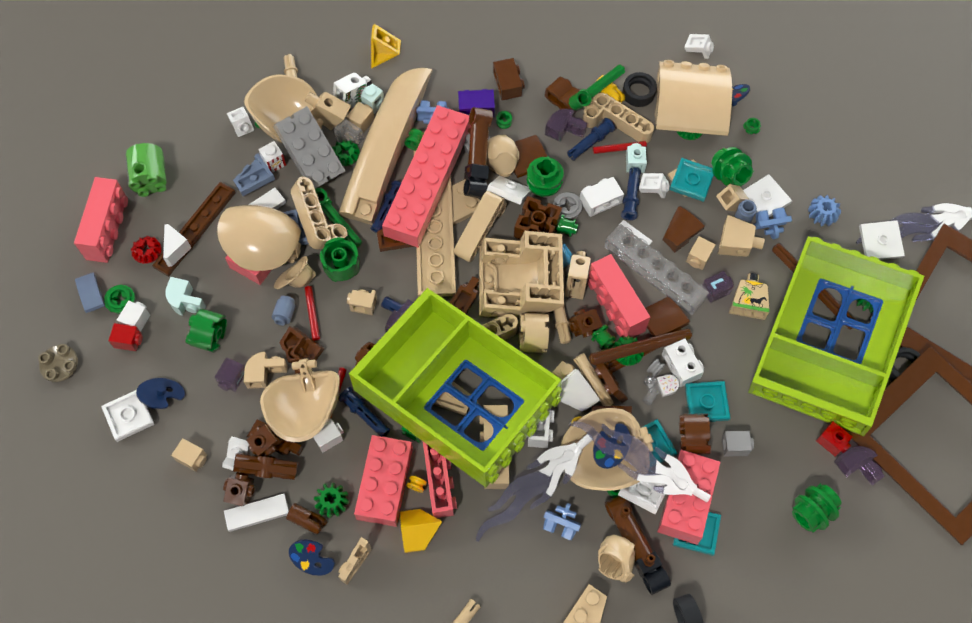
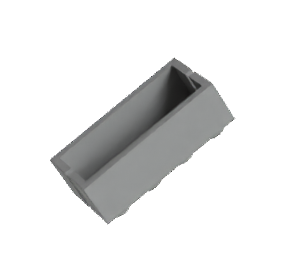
M307 106L273 126L302 177L309 178L313 183L314 189L345 171Z

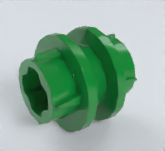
M723 147L712 158L713 175L726 186L732 184L742 187L752 177L754 170L751 158L736 147H729L727 149Z
M549 156L533 160L527 169V185L529 190L541 197L556 194L563 184L564 172L561 164Z
M820 483L816 487L809 486L805 490V496L799 495L795 498L792 515L801 527L814 533L817 529L825 530L829 526L828 520L835 521L839 517L838 510L841 508L842 502L833 489Z

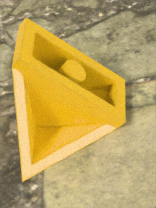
M376 24L372 27L371 69L400 54L401 40Z
M421 509L401 511L400 522L404 552L424 551L442 521Z

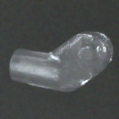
M646 376L644 384L648 386L649 392L644 397L643 402L651 406L659 395L660 389L656 377Z

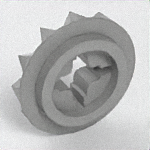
M561 193L554 199L553 205L562 207V214L565 215L564 218L571 220L582 211V201L574 193ZM566 201L571 206L569 211L565 207Z

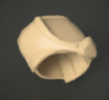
M496 135L488 140L486 166H489L490 170L502 177L511 176L519 160V151L515 142L507 135Z
M607 536L601 543L598 551L599 571L613 580H620L625 583L630 581L634 577V574H632L635 562L634 543H631L622 536Z

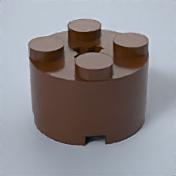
M708 413L680 415L679 434H683L681 435L680 450L694 454H710L711 445H708L711 437Z

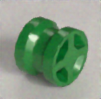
M411 129L408 133L409 137L406 138L404 143L406 147L416 151L424 132L418 129Z

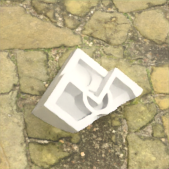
M574 369L562 380V392L560 395L562 398L560 402L579 411H584L600 401L578 369Z

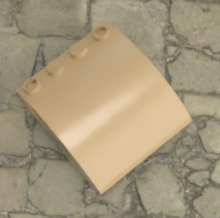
M672 60L659 61L656 81L658 93L655 108L656 129L728 136L732 106V77L730 68H727L725 65L710 66L706 63L694 65L687 61L681 63H674Z
M525 231L520 241L484 238L482 245L479 247V316L499 318L506 314H513L516 318H520V314H544L564 305L562 234Z

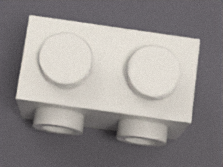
M614 177L605 178L596 185L587 186L580 193V200L589 217L621 204L624 193Z
M686 339L664 347L662 356L670 371L679 381V387L701 379L704 373L702 362L697 360L692 345L688 344Z
M551 409L544 422L540 421L536 426L537 430L532 437L528 436V447L548 448V442L553 441V430L549 429L550 422L554 423V411Z

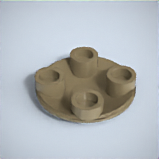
M66 344L55 345L41 353L38 357L41 375L51 382H61L68 379L75 372L78 364L76 352Z

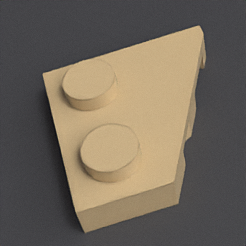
M465 180L451 186L453 225L471 217L480 202L476 197L464 195L463 187Z
M360 538L347 562L339 569L340 574L338 577L347 585L372 551L369 542L364 538Z

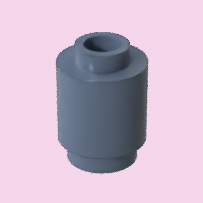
M751 200L742 201L735 212V218L751 223L757 211L755 203Z
M281 296L277 300L271 316L276 324L284 326L290 323L295 309V300L293 298Z

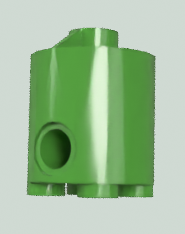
M140 143L129 147L125 154L129 188L137 192L138 196L141 197L165 191L167 182L162 149L151 143Z

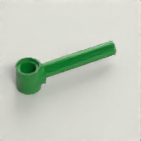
M618 64L587 89H581L569 98L570 107L573 110H580L588 106L595 95L625 73V67Z
M321 188L315 189L317 197L324 199L319 202L323 213L333 224L343 225L347 230L345 239L352 241L357 248L360 247L362 244L361 239L331 205L332 201L327 196V192Z

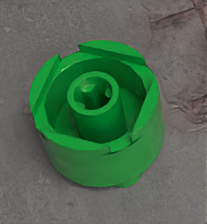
M337 237L330 239L324 244L320 252V260L325 274L332 281H346L359 273V254L356 245L352 241Z
M200 309L196 315L192 314L189 319V326L191 327L186 336L185 343L212 353L216 352L220 347L217 344L220 338L223 339L225 336L227 319L224 318L226 316L206 309Z

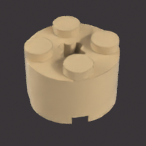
M520 314L521 332H523L519 333L520 351L547 353L549 328L546 324L549 322L548 314Z

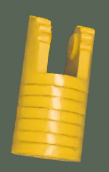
M613 82L600 91L620 103L625 101V95Z

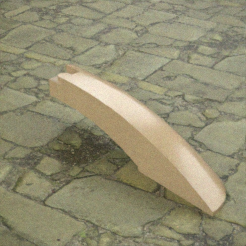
M417 68L409 70L397 77L391 84L359 154L339 210L340 216L370 225L373 224L378 215L395 165L405 145L404 142L417 117L416 110L423 99L432 69Z

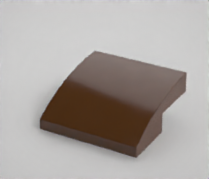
M537 135L515 141L519 151V160L513 172L517 178L527 175L529 164L533 160L547 157Z
M666 297L645 308L650 315L647 328L653 337L675 332L690 323L684 312L670 297Z

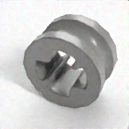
M658 358L647 369V372H651L654 378L665 367V364H661Z

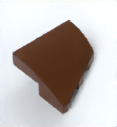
M679 206L663 237V241L675 253L688 244L691 238L704 230L705 225L689 211Z
M289 326L279 342L282 349L286 352L288 362L291 364L292 362H299L300 359L317 361L324 351L322 346L301 330ZM300 369L295 370V374L300 373Z

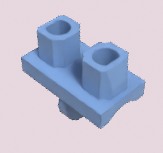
M422 100L416 110L417 121L429 124L436 107H430L429 101ZM445 101L437 102L438 106L447 108Z
M784 207L772 210L774 219L770 220L767 210L757 212L756 223L753 225L756 226V230L769 228L764 230L765 235H770L772 239H778L779 233L784 232V228H778V226L792 222L791 216L786 215Z
M567 503L565 508L557 505L555 510L562 513V516L549 510L545 512L544 518L546 519L543 529L554 533L557 523L565 526L561 536L572 540L576 531L579 532L581 523L566 518L569 516L575 519L576 512L569 510L571 504Z

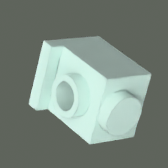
M371 84L363 90L361 103L369 105L375 114L384 99L383 90Z
M634 143L627 147L626 172H629L630 168L637 167L641 170V173H644L647 165L646 147H641V144Z

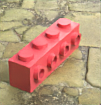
M423 442L433 516L436 518L454 516L453 509H457L455 496L451 497L450 489H454L453 477H448V469H451V463Z

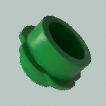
M749 118L743 124V128L748 134L752 135L760 132V121L756 118Z

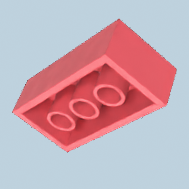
M94 178L74 241L75 246L86 260L108 263L109 257L113 254V244L118 238L119 224L123 221V211L128 205V197L115 179Z
M612 254L591 263L587 280L588 286L597 294L596 297L599 304L605 307L608 319L616 325L617 334L620 337H627L629 335L634 338L644 333L648 326L650 315Z
M372 435L354 512L356 520L397 527L413 452L412 442Z
M680 450L676 459L684 465L697 488L710 494L711 497L708 502H705L693 494L692 496L686 494L667 495L657 532L698 545L703 537L720 462Z

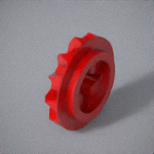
M147 235L143 238L139 237V240L133 242V247L130 249L132 257L137 262L147 264L155 261L160 256L162 247L155 237ZM147 244L150 249H147L144 254L142 249H144Z

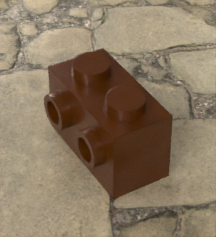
M514 58L493 62V74L501 101L521 97L522 89H525L523 78L520 79L519 77L520 68L518 64H515Z

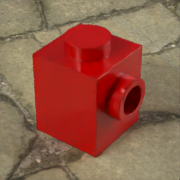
M114 323L108 341L113 348L137 351L138 345L142 343L143 336L136 326Z
M833 421L816 442L836 457L840 452L844 454L849 449L851 444L848 442L853 436Z

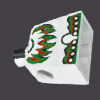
M352 73L334 82L333 96L351 105L349 113L358 101L362 102L361 94L367 86L372 84L371 79L368 76L361 78L357 73Z

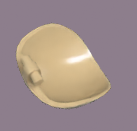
M278 74L266 77L256 83L245 96L244 103L258 126L268 136L282 143L273 126L283 119L291 117L306 106L310 110L312 106L304 100L309 92L316 96L317 94L303 79ZM318 118L316 122L320 129H322L321 126L324 124V121Z
M258 205L234 206L227 208L219 219L218 239L222 249L237 265L244 269L253 271L272 270L282 266L287 261L294 263L301 252V243L298 242L301 229L292 218L281 211Z
M300 359L299 362H292V369H300V373L277 378L265 388L261 395V410L267 425L278 437L286 441L302 442L313 438L328 423L336 408L340 388L339 375L334 371H312L311 368L317 367L316 360Z
M617 408L598 409L584 415L567 430L561 442V446L579 442L588 433L592 436L593 440L582 449L583 452L579 456L573 476L569 474L567 476L580 487L601 491L619 490L640 482L637 481L638 474L646 475L650 467L649 452L654 451L651 444L653 443L652 436L648 433L647 427L640 428L633 415ZM617 423L624 424L631 436L627 455L621 463L613 468L604 469L599 467L593 458V445L597 435L604 431L611 438L614 434L615 425ZM622 437L617 438L618 444L622 443Z

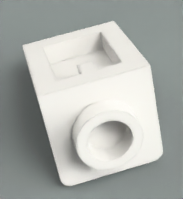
M690 34L684 48L686 52H702L704 59H708L710 53L713 52L714 44L709 35Z
M244 107L227 113L238 137L254 131Z
M643 173L639 190L641 193H658L661 198H665L670 185L663 173Z
M231 437L228 443L227 457L222 467L233 471L236 453L249 455V443L246 440Z

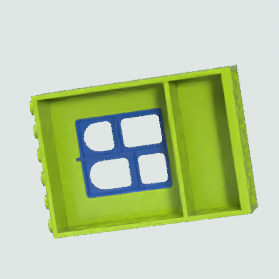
M808 236L748 393L830 424L834 421L845 430L865 436L873 425L924 275L919 274L915 270L900 268L899 265L894 263L882 262L877 257L862 255L856 250L844 249L835 243L824 242L818 237ZM827 288L837 290L842 297V304L835 321L823 319L812 313L819 293ZM857 299H864L872 305L873 316L869 324H864L847 317L846 314L851 302ZM808 323H814L830 329L831 334L824 349L802 341ZM844 325L865 333V338L856 360L837 355L833 351L841 327Z
M428 288L349 373L355 392L485 488L498 479L499 471L510 464L512 455L515 452H520L525 444V439L528 436L532 437L539 422L546 420L550 413L549 410L552 406L556 407L562 398L560 396L562 392V379ZM465 368L482 378L480 385L469 396L452 386V382ZM489 386H493L513 401L514 409L506 417H497L480 406L477 400ZM444 392H448L470 408L468 414L457 426L450 424L431 409V406ZM476 416L483 417L493 427L492 437L485 442L474 441L464 433V430Z

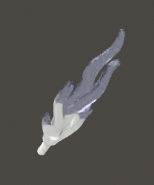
M942 203L931 207H923L921 209L922 213L901 214L890 221L898 220V225H903L899 228L901 239L914 233H928L916 235L912 239L913 242L928 241L936 237L944 223L952 226L956 231H960L969 220H972V208ZM932 213H942L939 215H929ZM861 237L856 241V244L862 242Z
M577 421L569 422L570 426L586 431L602 452L620 457L632 464L637 471L631 470L622 463L618 464V467L630 477L641 482L666 484L664 486H654V491L667 495L686 494L692 496L693 494L705 502L709 501L711 495L697 488L684 465L675 457L663 452L659 447H655V451L671 467L662 465L648 447L635 436L611 430L605 424H601L606 434L626 444V446H620L606 440L589 424Z
M588 433L577 443L574 442L570 445L551 448L541 454L533 463L529 464L527 469L530 470L539 467L546 461H550L545 468L517 478L506 488L498 502L489 507L488 511L492 512L500 509L511 496L516 495L513 503L501 514L484 522L479 528L476 541H479L489 528L514 520L524 505L533 497L543 493L542 497L530 506V509H535L537 506L545 503L554 494L564 471L565 476L562 482L567 484L576 470L579 456L583 452L582 449L593 440L592 436Z

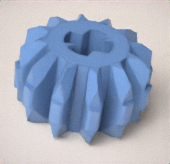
M820 195L817 199L812 200L808 208V212H810L809 218L815 219L814 224L819 222L821 227L824 224L829 227L839 219L841 209H839L840 203H835V198L831 200L828 195L825 198Z

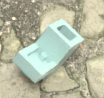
M170 277L166 287V298L176 313L183 316L185 309L188 312L197 313L200 309L206 308L201 298L191 296L193 288L189 281Z

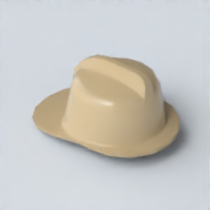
M302 257L295 265L281 274L276 280L274 288L280 289L286 285L301 288L308 285L316 276L315 271L307 263L308 257Z

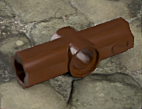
M236 453L233 472L254 474V476L262 478L278 477L295 480L297 462L280 460L266 455L251 456Z

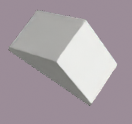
M165 224L163 258L169 267L182 258L191 249V246L186 238L169 224Z

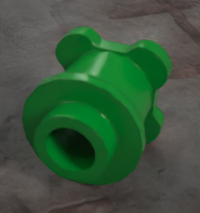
M562 214L557 227V234L564 233L568 234L569 237H572L573 234L576 235L579 226L576 223V219L574 221L565 219V215Z
M607 324L595 331L591 338L593 342H598L601 350L612 348L616 337L608 332Z

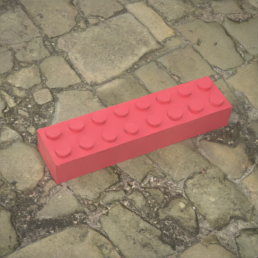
M437 105L382 225L385 237L419 248L466 141L465 137L469 134L468 129L471 128L469 115Z

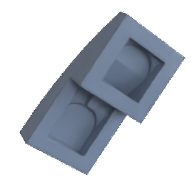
M94 273L75 279L86 313L105 306Z

